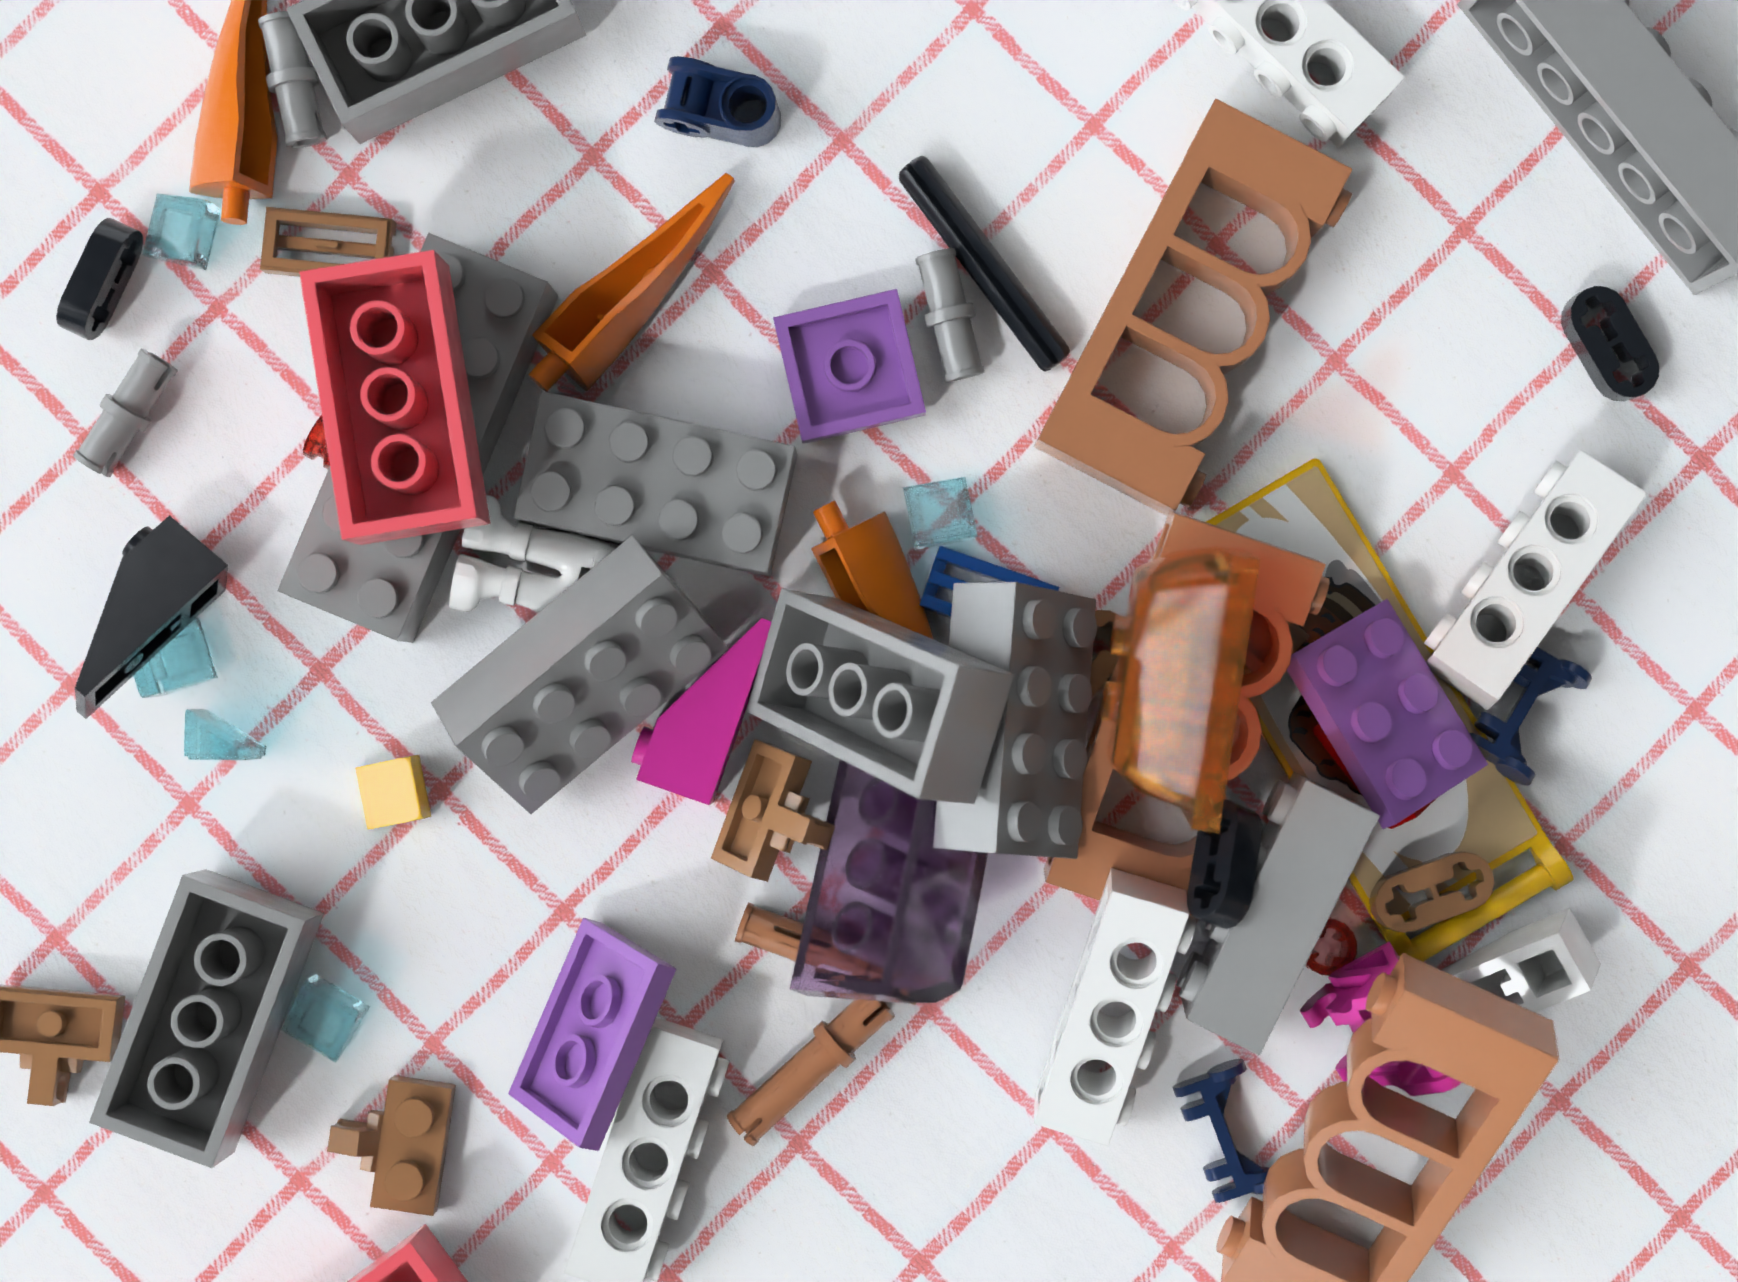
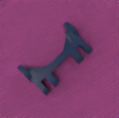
M1539 647L1534 650L1527 660L1528 663L1537 668L1533 669L1524 664L1513 680L1524 687V690L1505 722L1492 714L1481 712L1474 723V726L1479 731L1494 739L1491 743L1477 734L1470 733L1486 760L1493 763L1496 769L1509 780L1526 786L1531 784L1535 773L1527 766V761L1521 753L1519 727L1536 698L1560 687L1586 689L1592 680L1591 674L1582 666L1569 660L1557 659Z
M1234 1059L1221 1063L1209 1069L1205 1074L1182 1081L1172 1087L1176 1097H1184L1199 1091L1202 1095L1201 1099L1187 1103L1180 1109L1185 1121L1197 1120L1208 1115L1211 1119L1225 1158L1205 1165L1203 1167L1204 1174L1209 1182L1232 1176L1234 1181L1219 1186L1212 1191L1216 1203L1225 1202L1249 1193L1263 1194L1264 1182L1269 1170L1268 1167L1259 1166L1237 1150L1224 1116L1231 1085L1236 1082V1076L1247 1070L1243 1059Z

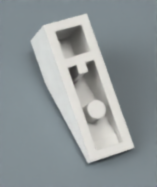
M1567 908L1502 936L1447 966L1442 971L1530 1011L1538 1012L1591 991L1601 963L1571 909Z

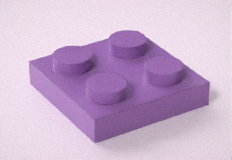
M897 289L773 317L802 444L926 416V409Z

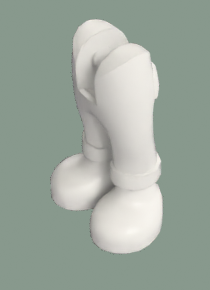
M486 495L490 524L465 528L462 537V547L483 552L510 555V559L522 562L530 561L559 570L561 575L559 577H551L526 572L521 568L509 565L507 568L483 559L460 554L453 574L449 607L458 611L469 612L476 608L481 599L498 596L499 603L512 606L517 604L540 612L617 547L607 542L571 532L534 528V525L520 521L517 526H514L502 517L499 501L493 496Z

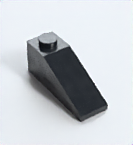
M170 515L153 530L149 526L139 530L127 542L122 551L123 557L75 686L76 711L85 719L94 713L226 591L228 564Z

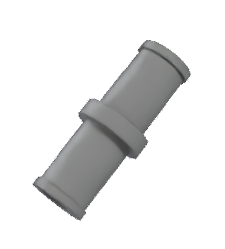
M280 11L266 14L258 19L271 73L266 76L268 90L276 93L286 137V147L302 148L323 143L327 140V137L323 131L314 87L319 84L317 72L314 67H309L305 47L288 12Z
M955 248L937 250L915 258L916 264L919 266L930 311L924 317L927 328H934L945 372V382L957 381L985 373L984 366L981 365L970 318L976 316L973 303H966L955 258Z
M143 348L137 353L138 357L113 395L106 394L99 405L103 412L79 450H76L73 454V457L81 464L96 473H102L106 477H111L114 472L113 469L137 431L145 432L152 422L148 414L172 376H175L178 372L170 363Z

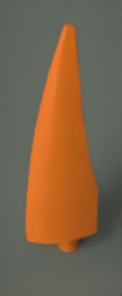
M231 0L208 75L194 144L189 192L196 195L223 198L221 221L234 225L247 224L249 199H271L273 197L278 137L271 92L268 90L266 76L270 73L269 60L262 29L258 23V19L267 14V0Z
M725 173L642 242L608 268L575 289L532 334L534 339L547 352V355L528 374L541 389L548 392L564 373L585 391H588L644 326L685 269L735 182L732 176Z
M832 501L814 510L813 514L826 541L811 549L835 597L933 639L925 609L919 605L921 601L920 595L898 538L885 511L849 528L836 501Z

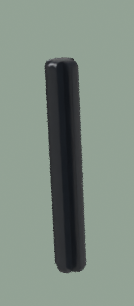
M920 156L904 166L899 172L900 183L948 247L955 248L957 259L1038 367L1046 372L1065 360L1070 353L1067 343L928 158Z

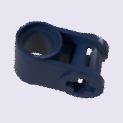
M674 56L669 59L667 70L672 74L665 106L656 112L654 122L657 125L685 136L708 137L746 147H760L768 144L776 137L781 127V113L773 89L765 79L754 74L719 68L694 58ZM758 100L767 106L764 115L755 122L743 123L735 119L736 110L743 102Z

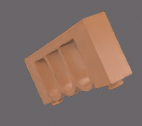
M1215 98L1034 447L1166 516L1169 510L1175 512L1179 504L1189 508L1199 493L1207 475L1197 470L1205 453L1197 450L1194 446L1209 437L1222 422L1229 401L1227 380L1223 374L1242 365L1265 340L1270 322L1266 296L1281 288L1296 273L1306 260L1311 238L1324 224L1335 227L1352 196V193L1343 189L1353 169ZM1200 183L1267 216L1278 225L1285 238L1286 246L1285 259L1280 269L1266 274L1246 272L1174 235ZM1160 260L1226 293L1238 303L1245 315L1246 324L1243 343L1238 349L1231 353H1209L1132 315ZM1120 337L1185 370L1198 380L1205 394L1206 409L1203 420L1196 429L1189 433L1180 434L1165 432L1091 395Z
M1169 510L1086 746L1087 765L1083 773L1081 801L1082 832L1078 842L1077 859L1047 857L1044 866L1046 883L1100 901L1110 869L1114 868L1186 890L1187 894L1197 835L1189 841L1178 844L1162 843L1095 820L1117 757L1194 783L1208 793L1211 805L1221 799L1227 800L1218 783L1233 780L1249 768L1260 747L1262 728L1257 710L1248 698L1264 694L1280 682L1289 667L1293 641L1289 625L1286 621L1304 627L1308 613L1313 615L1319 613L1325 601L1330 582L1329 578L1322 576L1326 566L1325 563ZM1178 585L1260 613L1268 623L1271 635L1269 653L1263 661V666L1255 672L1252 671L1250 674L1232 678L1201 671L1154 654ZM1147 672L1222 696L1233 702L1238 708L1241 724L1239 736L1232 748L1219 758L1197 761L1124 738Z
M1403 953L1390 975L1384 972L1380 973L1371 986L1366 1000V1010L1371 1012L1372 1018L1366 1020L1352 1034L1347 1049V1081L1339 1082L1323 1089L1310 1102L1304 1119V1148L1281 1156L1269 1168L1264 1182L1263 1201L1251 1197L1239 1218L1230 1216L1224 1223L1216 1245V1251L1223 1255L1221 1282H1408L1559 1061L1553 1020ZM1411 1061L1475 1088V1090L1455 1119L1382 1086L1370 1078L1369 1074L1375 1068L1388 1062ZM1364 1131L1381 1136L1429 1158L1413 1184L1410 1185L1339 1153L1327 1145V1142L1332 1137L1344 1132ZM1302 1199H1322L1338 1204L1382 1224L1384 1227L1371 1247L1367 1249L1297 1217L1288 1211L1286 1207Z

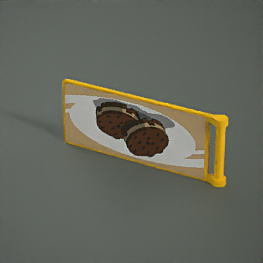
M1311 459L1206 521V523L1293 551L1326 564L1322 576L1329 578L1330 582L1325 601L1317 615L1308 613L1304 627L1298 625L1309 637L1295 652L1388 599L1424 660L1427 661L1434 650L1424 644L1427 639L1425 633L1319 459ZM1239 659L1228 669L1221 665L1227 677L1236 678L1251 673ZM1287 670L1280 682L1264 694L1248 698L1257 710L1262 735L1289 780L1293 772H1296L1370 809L1360 792L1314 735L1313 729L1319 723ZM1434 675L1468 732L1477 734L1489 741L1486 734L1474 726L1476 718L1461 693ZM1486 760L1487 766L1439 796L1417 818L1393 829L1388 827L1382 829L1377 821L1349 877L1350 883L1382 934L1385 942L1390 941L1399 957L1405 953L1424 962L1550 886L1554 890H1558L1574 880L1567 863L1546 836L1516 784L1503 776L1496 769L1495 765ZM1529 849L1536 863L1534 867L1493 890L1486 903L1478 908L1441 921L1411 940L1406 933L1389 930L1380 925L1371 913L1369 904L1371 890L1379 880L1387 875L1447 853L1468 852L1477 854L1493 870ZM1458 863L1453 865L1454 877L1437 884L1438 893L1458 891L1477 879L1474 870H1462ZM1398 885L1392 888L1394 899L1385 904L1386 911L1388 913L1400 914L1404 921L1410 918L1408 907L1427 899L1424 889L1415 893H1404L1399 889Z

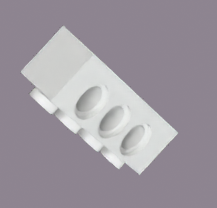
M1172 0L1184 10L1189 11L1193 8L1210 25L1208 27L1209 33L1222 49L1230 54H1236L1237 52L1241 54L1255 68L1254 76L1268 93L1277 98L1284 96L1301 112L1299 115L1300 121L1314 137L1324 142L1330 140L1337 148L1367 120L1405 79L1384 56L1325 0ZM1268 19L1282 22L1289 31L1290 39L1283 42L1270 39L1263 32L1261 22ZM1310 63H1322L1328 66L1334 74L1335 84L1322 86L1314 82L1308 73L1307 65Z
M1582 450L1579 451L1567 467L1556 460L1534 490V493L1544 499L1531 517L1519 511L1497 541L1507 551L1494 568L1483 561L1460 592L1470 599L1465 609L1457 619L1446 612L1424 642L1425 645L1434 650L1426 661L1432 673L1485 710L1490 709L1501 698L1647 495L1645 491ZM1562 514L1572 518L1578 526L1579 537L1577 539H1566L1559 536L1551 526V516ZM1526 564L1537 569L1543 580L1542 589L1532 591L1520 586L1514 577V566ZM1489 614L1499 618L1506 628V640L1491 642L1482 637L1476 626L1477 616Z
M1114 868L1110 869L1035 1093V1125L1109 1147L1116 1124L1122 1126L1128 1124L1136 1096V1089L1129 1087L1135 1069L1146 1070L1150 1062L1156 1039V1033L1149 1030L1156 1010L1165 1013L1169 1007L1176 982V975L1169 973L1176 952L1187 953L1196 927V918L1189 914L1186 890ZM1130 943H1143L1152 949L1148 956L1137 960L1126 958L1120 953V950ZM1115 1001L1126 1003L1132 1008L1127 1014L1119 1017L1106 1015L1100 1010L1105 1004ZM1099 1059L1108 1062L1111 1067L1101 1073H1092L1082 1068V1065L1087 1061Z
M658 1017L655 1018L641 1055L621 1098L563 1274L587 1282H644L645 1278L658 1281L669 1248V1243L660 1241L658 1238L665 1217L678 1220L690 1182L678 1179L686 1155L698 1159L710 1121L698 1118L706 1094L715 1097L719 1096L730 1060L719 1057L724 1039ZM663 1081L678 1082L685 1088L688 1094V1104L678 1110L664 1108L655 1097V1086ZM647 1142L659 1145L666 1152L668 1164L660 1170L652 1171L643 1168L635 1158V1147ZM628 1204L637 1206L646 1215L647 1226L638 1231H629L622 1228L616 1221L615 1209Z

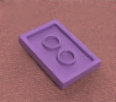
M1388 599L1371 607L1291 655V662L1287 668L1289 675L1368 806L1373 812L1380 815L1378 822L1382 829L1399 823L1488 765Z
M583 918L508 1094L579 1148L599 1151L666 996L676 968L605 924Z

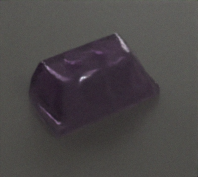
M840 759L826 822L836 827L827 851L820 848L790 990L806 996L901 1003H936L960 991L964 981L988 853L933 848L936 800L918 799Z

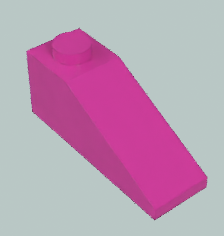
M761 618L657 719L654 729L643 727L631 759L632 763L641 765L636 780L706 805L714 803L746 712L772 621Z

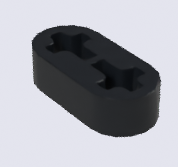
M106 218L98 224L91 234L60 299L56 320L61 328L87 340L96 339L105 330L140 258L143 247V235L140 231L112 218Z
M1593 286L1579 292L1566 302L1561 313V325L1564 334L1599 392L1612 401L1625 402L1644 395L1651 390L1659 377L1660 365L1656 354L1623 298L1616 291L1608 287ZM1587 305L1591 309L1602 306L1605 310L1607 317L1600 321L1601 329L1597 325L1586 328L1582 323L1581 317L1588 312ZM1619 360L1623 363L1633 360L1637 364L1639 371L1631 376L1633 384L1629 380L1618 383L1614 378L1613 372L1620 367Z
M1221 799L1213 803L1206 810L1200 821L1187 892L1189 912L1195 918L1221 929H1230L1244 919L1250 908L1262 838L1260 816L1253 810L1231 800Z

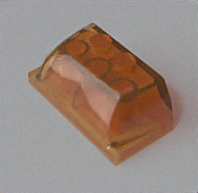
M1213 546L1172 551L1137 567L1132 576L1127 616L1115 615L1112 628L1110 655H1118L1121 658L1117 682L1106 680L1101 705V720L1111 721L1107 748L1108 764L1141 794L1181 808L1191 830L1219 833L1261 560L1244 549Z

